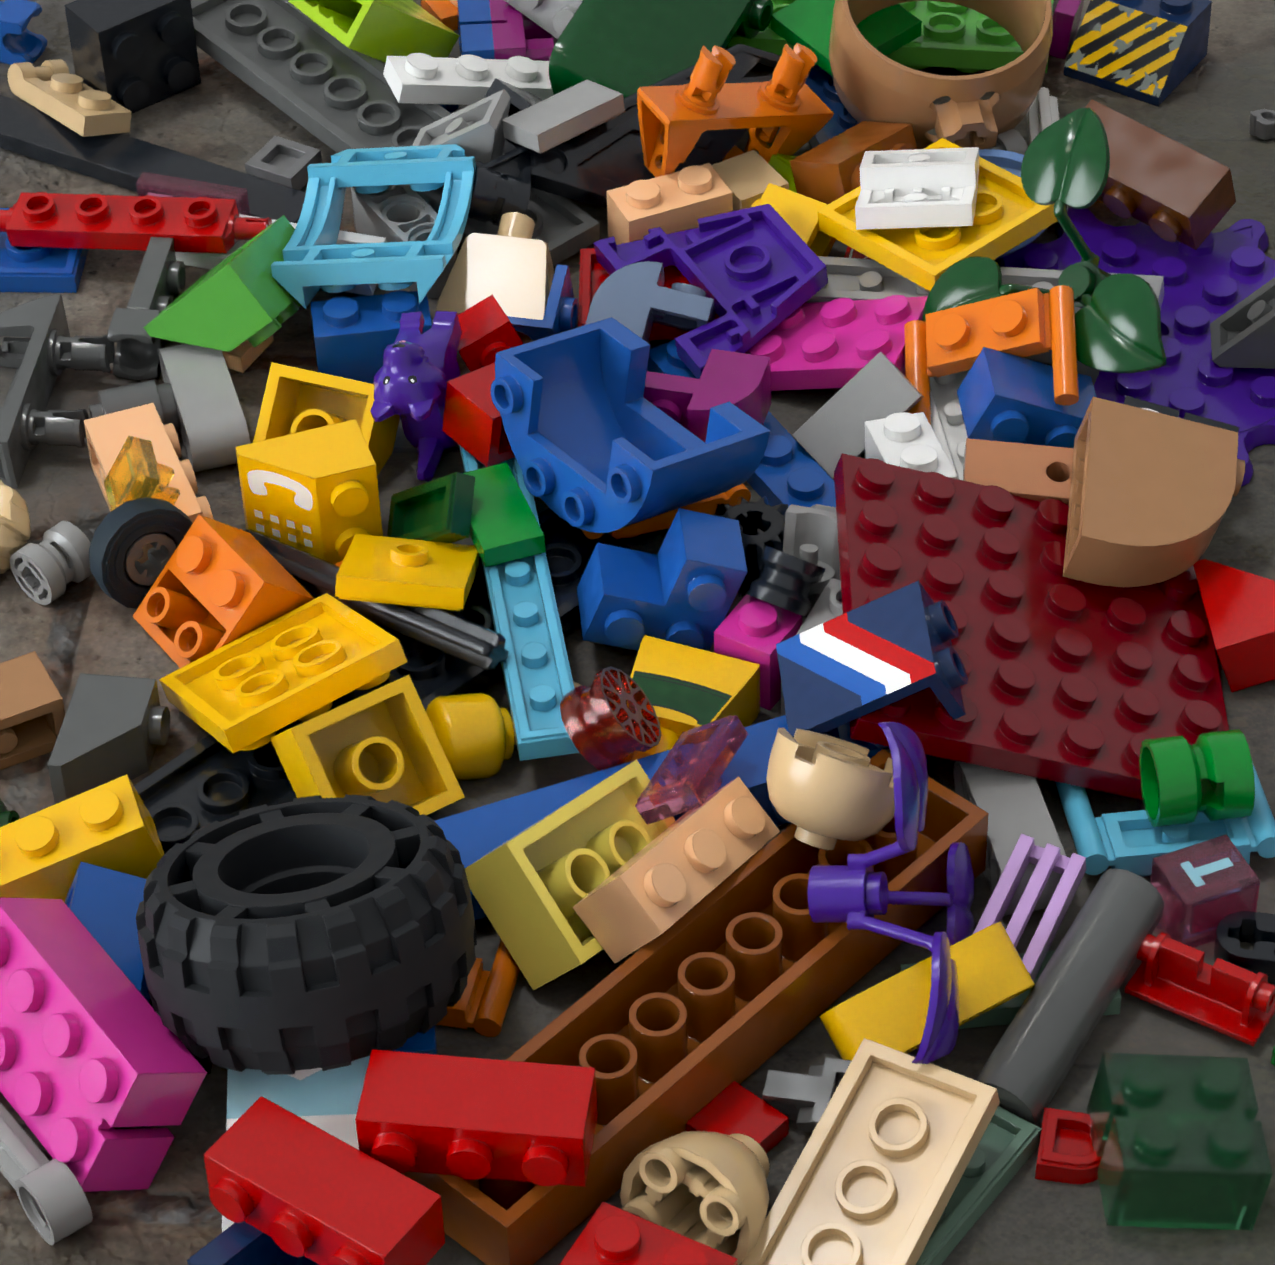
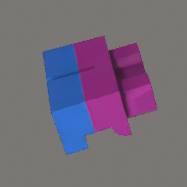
M457 0L460 56L470 54L483 59L507 60L513 56H523L532 60L550 61L554 48V38H552V35L506 1Z

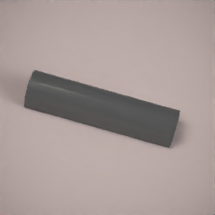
M1109 869L1102 874L1037 979L1035 986L1032 987L976 1078V1081L997 1088L1000 1107L1036 1126L1044 1114V1107L1049 1106L1137 960L1136 957L1147 934L1152 935L1163 916L1164 901L1161 894L1150 882L1141 876L1124 869Z

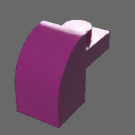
M712 349L700 379L647 371L644 398L704 442H706L710 408L729 401L763 425L771 406L770 357Z

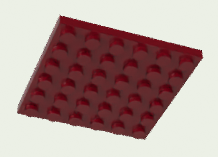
M841 454L834 470L843 614L919 580L934 603L943 600L949 607L959 632V636L951 640L952 647L958 653L968 677V683L960 686L966 715L953 720L932 689L928 687L851 721V739L889 746L886 736L878 723L897 722L906 725L914 731L927 755L1143 800L1139 769L1142 741L1145 739L1183 735L1189 744L1193 745L1202 733L1229 730L1215 645L1193 565L1188 570L1169 580L1139 587L1102 586L1063 577L1069 510L1067 504L1056 499H1045L1040 502L1011 495L1007 490L998 486H985L949 478L936 472L909 469L887 464L879 459H865Z

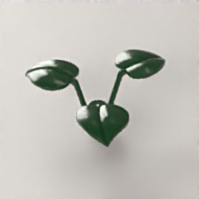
M1089 107L1079 108L1045 128L1030 143L1022 160L1021 182L1025 193L1032 201L1039 205L1054 204L1056 219L1082 257L1081 262L1065 268L1058 280V286L1065 285L1073 288L1074 307L1081 308L1075 313L1077 360L1095 370L1110 373H1136L1165 366L1167 361L1161 336L1160 307L1154 290L1148 282L1139 276L1131 273L1111 275L1098 267L1099 256L1091 252L1067 214V205L1077 209H1084L1097 201L1107 183L1110 168L1108 139L1101 119ZM987 257L966 258L950 266L935 282L925 302L922 321L926 322L925 314L1037 287L1013 283L1002 285V273L997 262ZM1038 288L1043 294L1049 293L1048 289Z

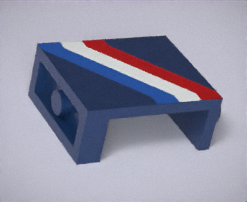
M918 580L776 644L787 726L790 735L794 737L797 728L840 739L839 726L928 687L932 689L953 720L966 715L960 686L968 683V677L958 653L952 647L951 640L957 638L959 632L947 604L943 600L934 603Z

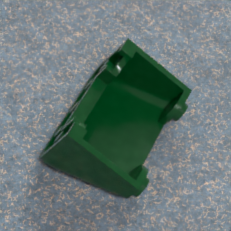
M583 0L558 38L551 53L548 70L553 95L585 80H590L622 93L623 98L637 92L639 87L650 86L695 65L703 46L710 52H712L714 45L726 49L735 33L741 37L752 39L760 31H765L771 21L773 3L771 0Z

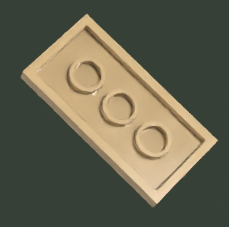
M864 1038L767 1215L755 1247L742 1261L741 1265H916L1000 1104L997 1088L931 1063L914 1064L912 1061L915 1057Z

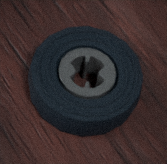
M149 497L127 501L108 513L95 530L89 548L90 570L101 590L121 605L137 609L193 524L191 519L168 501ZM150 543L153 547L148 550L149 560L141 564L137 560L143 557L142 547Z

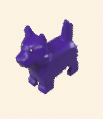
M422 311L402 313L398 336L393 344H389L385 348L383 366L374 375L373 381L374 402L370 411L372 418L375 422H381L393 415H400L404 435L410 444L417 449V478L427 482L432 481L443 451L459 445L442 431L447 381L461 376L457 361V350L462 332L457 312L436 311L431 329L423 334L425 320Z

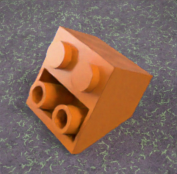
M199 514L132 617L178 667L182 668L315 598L251 533Z

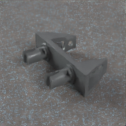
M58 293L0 312V336L30 337H4L2 346H0V366L17 368L4 405L0 407V479L11 488H18L30 452L34 450L36 445L47 443L48 445L86 447L84 442L86 433L83 421L89 419L86 409L45 411L57 376L61 375L62 371L66 368L109 373L111 372L109 363H114L115 359L114 342L108 341V335L70 337L62 294Z

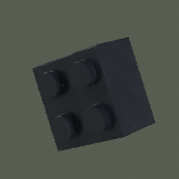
M75 0L64 5L75 75L82 77L83 83L91 88L110 94L111 100L130 110L131 114L201 84L191 0Z

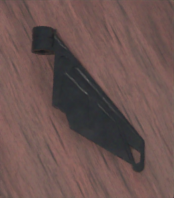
M737 44L726 50L733 55L736 63L725 83L770 81L773 76L743 77L757 63L775 68L781 56L743 44ZM695 65L650 86L690 83V76ZM637 92L624 98L625 112L541 154L521 146L485 164L475 161L476 171L468 218L482 222L490 221L492 225L499 226L501 217L505 213L517 212L526 214L531 188L607 208L606 191L629 185L637 180L655 178L644 165ZM748 128L704 131L685 162L679 163L675 172L681 171L688 166H699L706 163L713 165L721 162Z

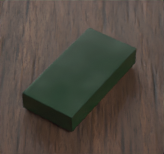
M455 472L393 494L390 503L387 537L453 543L469 538L475 477Z

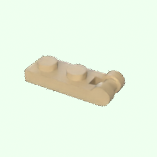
M46 60L41 66L34 67L30 62L13 63L8 69V84L11 91L19 98L82 137L130 132L131 111L111 100L110 94L95 90L83 83L82 77L70 74L68 66L63 60Z

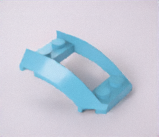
M457 144L347 149L331 155V163L309 164L307 167L308 184L302 211L291 239L282 250L284 261L273 262L271 265L272 277L305 309L320 288L324 292L339 293L351 290L357 284H378L379 289L392 291L410 287L413 282H417L420 304L445 269L462 239L473 193L476 171L475 156L465 157V149ZM410 184V189L413 191H431L439 189L444 185L439 211L426 241L337 244L346 187H355L357 193L373 194L387 190L389 185Z

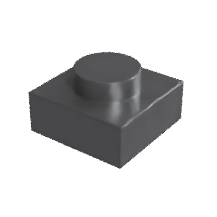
M274 136L245 163L246 174L300 190L308 182V165L322 163L321 150Z

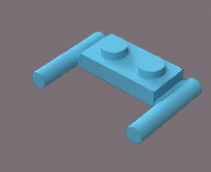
M1254 765L1255 800L1251 816L1210 821L1203 812H1198L1195 821L1192 823L1153 827L1145 810L1102 814V817H1094L1084 787L1055 781L1077 854L1086 857V874L1098 875L1103 873L1108 866H1111L1112 869H1124L1145 877L1154 874L1185 872L1180 864L1187 861L1194 868L1228 857L1233 863V866L1230 867L1249 865L1250 852H1258L1264 858L1275 857V819Z

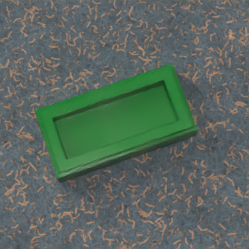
M507 462L463 473L475 477L469 535L485 567L546 552L544 534Z

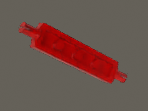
M21 192L18 201L13 207L9 208V210H0V232H7L11 246L146 251L151 237L173 238L175 252L226 254L239 240H251L272 224L270 217H240L236 199L208 197L187 198L156 197L152 195L122 196Z

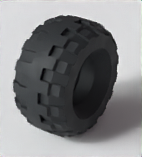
M318 795L293 798V802L273 806L264 804L240 811L238 816L222 822L214 821L196 830L188 841L183 844L176 843L158 861L157 868L147 877L143 890L144 901L140 902L136 914L140 953L154 1012L160 1013L163 1025L176 1034L191 1054L201 1059L209 1056L213 1064L243 1072L245 1069L262 1070L267 1075L295 1074L297 1070L322 1068V1071L350 1066L352 1061L370 1056L372 1049L393 1051L400 1048L411 1036L418 1032L425 1034L447 1015V1007H453L460 1000L467 986V976L476 960L474 947L477 945L475 918L470 888L459 851L449 840H446L443 830L430 817L424 814L420 815L419 811L411 806L393 800L388 803L380 802L371 796L345 795L344 798H322Z

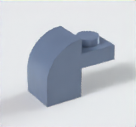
M637 262L618 269L603 281L592 299L585 325L613 317L648 343L653 323L692 331L713 321L716 315L714 299L705 297L706 292L703 289L690 284L673 283L672 288L663 287L665 283L663 263Z

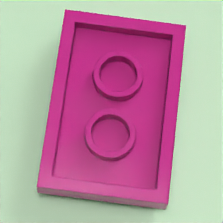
M892 295L883 299L868 300L838 298L830 302L804 303L745 354L770 357L771 391L842 388L879 352H883L905 376L904 325L912 320L922 321L923 310L928 296L905 297L903 295Z

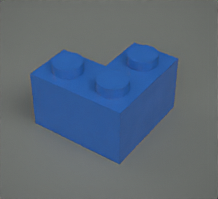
M678 508L657 555L597 543L577 587L583 640L638 651L644 635L709 651L714 642V631L724 621L748 572L739 520Z

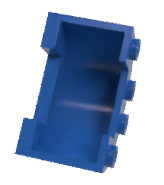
M613 317L496 352L495 380L491 384V398L494 406L500 412L509 444L523 471V480L527 490L533 496L540 497L551 510L571 526L588 532H612L724 493L735 486L743 484L758 468L768 444L770 430L729 401L710 408L706 442L695 436L644 398L650 344Z

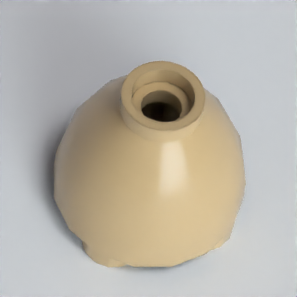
M707 1131L682 1132L650 1145L633 1159L623 1174L620 1192L621 1209L737 1258V1263L740 1265L755 1247L766 1219L769 1203L766 1180L770 1170L768 1157L758 1142L744 1134L726 1135Z

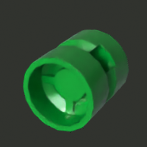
M1239 729L1202 733L1193 745H1190L1183 735L1145 739L1142 741L1139 758L1141 791L1145 811L1153 827L1192 823L1195 821L1198 812H1203L1210 821L1251 816L1255 800L1254 771L1248 743L1244 734Z

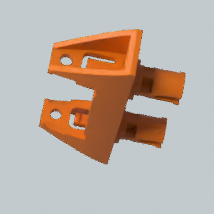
M786 43L770 81L725 83L730 71L734 68L735 58L721 47L714 45L712 52H710L703 46L690 76V83L684 85L639 87L637 90V105L644 165L655 177L675 172L679 163L685 162L701 134L707 130L749 128V139L744 153L751 150L758 151L759 155L768 163L772 154L793 155L815 136L834 115V112L805 83L812 67L817 62L815 53L798 43L795 44L792 50Z

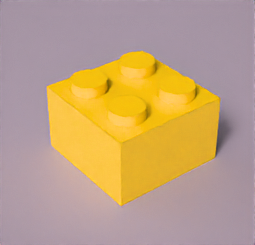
M409 675L270 738L297 798L318 795L322 798H344L345 795L371 796L376 801L388 803L393 800L411 806L418 810L420 815H428L465 797Z

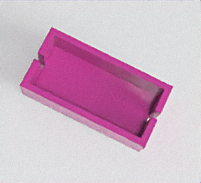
M0 897V1092L50 1156L67 1165L84 1192L149 1189L174 1139L173 1134L168 1128L115 1129L114 1127L181 1125L207 1074L206 1070L179 1038L163 1025L158 1013L154 1012L153 1007L62 899Z

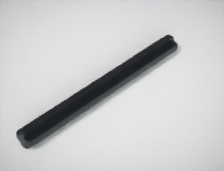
M244 530L251 533L316 598L328 593L374 623L486 671L495 670L500 661L505 662L509 652L507 649H504L506 639L503 635L445 610L338 599L339 597H335V585L339 566L254 530Z

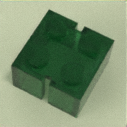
M1103 1052L1086 1111L1091 1121L1090 1134L1093 1151L1096 1150V1156H1102L1097 1174L1106 1225L1253 1230L1273 1173L1261 1121H1255L1258 1105L1248 1059L1240 1057Z

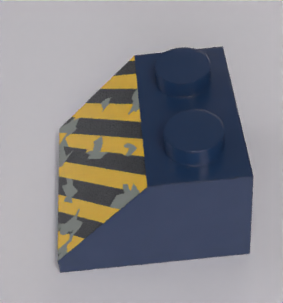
M1090 0L1065 62L1064 75L1159 106L1207 55L1212 1Z

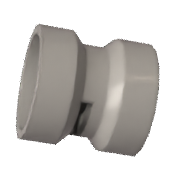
M61 521L44 532L42 542L39 544L28 543L11 554L10 566L15 580L32 600L46 606L65 593L66 584L71 581L79 583L92 575L89 560L91 542L77 526L68 521Z

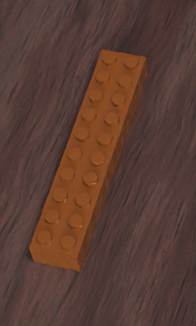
M882 749L871 758L869 764L884 770L887 758L892 759V756L889 752ZM928 777L925 828L923 831L918 832L915 850L872 865L873 871L885 872L888 881V891L947 893V857L949 848L953 842H963L968 847L974 879H976L985 871L989 813ZM895 814L877 834L859 841L837 839L834 850L817 848L797 840L794 837L797 826L792 823L728 876L663 934L645 944L506 1060L595 1068L598 1117L586 1186H541L523 1181L489 1178L468 1180L454 1175L419 1172L402 1173L441 1195L444 1233L486 1265H533L599 1208L602 1202L607 1201L621 1188L624 1171L637 1154L652 1144L686 1132V1122L733 1081L741 1084L898 947L903 941L865 929L848 930L847 922L814 923L810 917L808 907V878L811 867L815 865H848V854H866L895 843L897 841ZM888 904L886 914L874 915V918L916 931L943 906Z

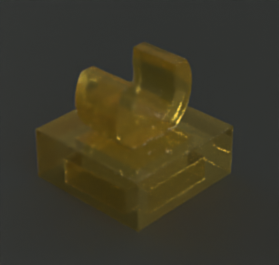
M133 436L127 437L104 480L111 511L127 501L143 497L165 500L172 505L176 503L180 491L177 488L168 487L175 474L174 469L157 463L151 441Z

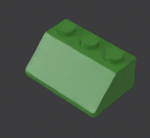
M284 215L202 275L143 328L150 337L231 352L246 340L254 348L279 330L282 327L281 324L299 310V306H301L272 277L271 270L273 262L284 261L282 250L291 239L295 230Z

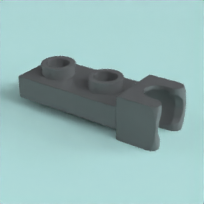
M150 238L127 308H115L108 329V341L117 342V352L113 364L114 376L131 380H150L159 378L161 374L158 349L165 348L164 339L150 337L143 327L172 303L175 295H181L184 292L186 281L185 265L183 261H176L173 238Z

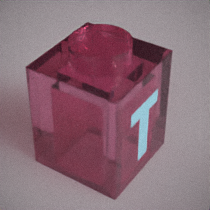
M1226 834L1153 858L1150 883L1158 890L1164 901L1163 916L1156 927L1158 929L1164 928L1170 934L1171 939L1195 948L1215 941L1217 926L1225 916L1239 911L1256 912L1260 879Z

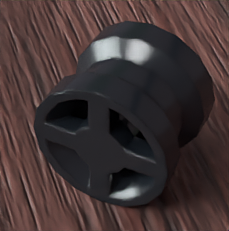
M765 546L761 556L764 564L762 574L759 579L751 582L747 594L807 617L811 608L808 595L812 585L821 581L825 568Z

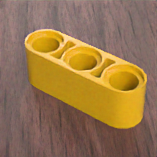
M1001 921L950 946L951 959L956 963L958 974V1027L1035 986ZM932 956L849 998L819 1016L842 1059L852 1060L864 1038L905 1054L920 1047L930 999Z

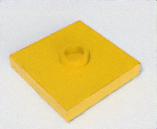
M355 534L336 574L335 597L345 600L460 611L465 606L479 567V553L475 545Z

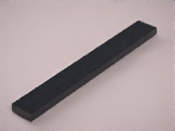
M0 95V148L144 195L236 199L239 214L261 218L270 217L273 220H277L284 215L289 222L298 223L306 192L121 133L82 137L36 107Z

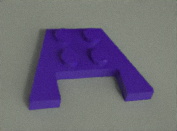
M770 204L699 218V227L666 234L661 227L648 229L649 234L645 235L642 240L616 245L615 237H610L594 242L597 261L609 275L624 266L637 262L663 263V268L674 265L691 285L699 287L706 292L705 297L714 299L715 312L720 318L675 338L678 357L698 379H700L712 349L746 353L828 284L826 265Z

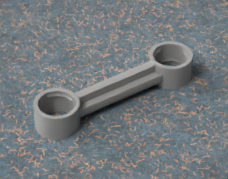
M0 1102V1172L16 1190L19 1201L35 1230L44 1241L54 1245L93 1221L90 1204L78 1180L64 1162H59L56 1158L49 1161Z

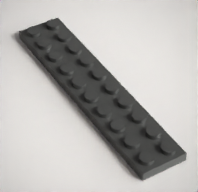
M289 0L191 1L196 46L337 153L347 149L412 146L421 128L451 114L439 104L398 103L383 75L385 64L375 58L347 48L288 2ZM444 185L436 190L416 191L438 213ZM531 188L530 200L525 215L532 218L535 222L532 239L548 243L553 266L578 253L580 249H585L600 240V223L563 196ZM468 218L459 246L462 247L466 236L472 233L497 235L499 226L492 225L490 221L482 222Z

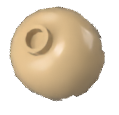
M784 727L778 728L770 753L766 776L769 799L780 816L797 826L794 835L797 840L817 848L834 850L837 839L849 841L863 840L877 834L893 818L895 810L892 759L887 758L884 770L869 764L871 759L868 757L870 750L868 748L804 729L796 728L794 737H792Z

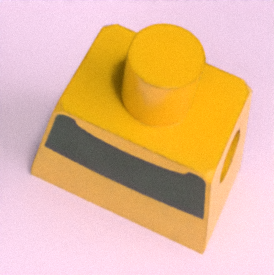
M644 635L630 677L644 691L654 707L660 722L661 738L658 745L649 747L639 743L622 727L623 750L628 755L634 756L632 759L634 761L750 726L760 712V664ZM629 679L631 687L633 689L637 688L638 686ZM627 686L626 693L631 694L629 686ZM641 690L633 695L638 705H642L646 698ZM627 699L626 705L628 709L635 714L636 708L634 704ZM647 702L646 708L654 713L650 703ZM623 708L621 709L622 723L629 719L627 712ZM641 709L642 716L646 720L658 725L656 717ZM631 719L637 739L643 742L639 723ZM642 719L640 721L641 726L652 740L657 742V738ZM652 725L651 727L658 737L659 728ZM624 726L634 736L631 726ZM644 734L645 743L652 744L653 742Z

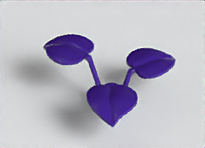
M881 722L878 725L886 736L892 756L897 841L866 854H848V865L812 866L808 878V907L810 917L814 923L847 922L848 930L865 929L931 951V989L926 1024L918 1053L912 1061L914 1064H928L950 1054L957 1040L959 987L957 966L955 961L951 959L950 946L974 933V916L970 910L974 900V875L969 850L963 842H953L949 848L947 857V893L888 891V881L885 872L873 871L872 865L915 850L918 832L923 831L925 828L928 798L927 760L923 745L918 736L906 725L897 722ZM888 904L946 906L947 934L945 931L934 932V936L876 919L874 915H885Z

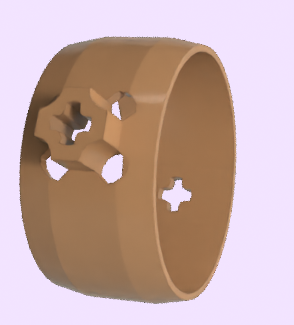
M835 0L829 40V59L837 95L844 107L858 123L862 121L912 123L917 149H924L941 138L962 148L979 147V149H988L995 147L998 134L1014 129L1022 121L1041 88L1053 35L1051 0ZM912 1L953 3L973 9L996 21L1014 37L1024 53L1002 67L980 74L963 76L930 74L899 64L879 52L864 38L857 25L871 14L900 3ZM986 92H996L990 99H980ZM943 96L951 98L950 101L944 104L935 105L932 103L935 99ZM935 128L937 136L931 135L927 131Z

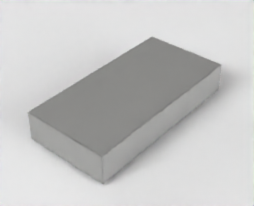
M585 80L503 119L504 138L541 154L625 112L623 94L590 80Z
M879 352L792 435L827 474L834 479V470L842 453L861 457L865 453V421L883 419L893 413L908 412L924 396L883 352Z

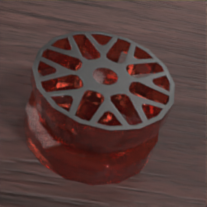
M612 666L602 669L596 673L591 686L582 685L565 694L561 700V718L567 734L584 758L600 771L630 762L634 752L637 750L646 752L659 744L661 729L654 707L638 684L620 669Z

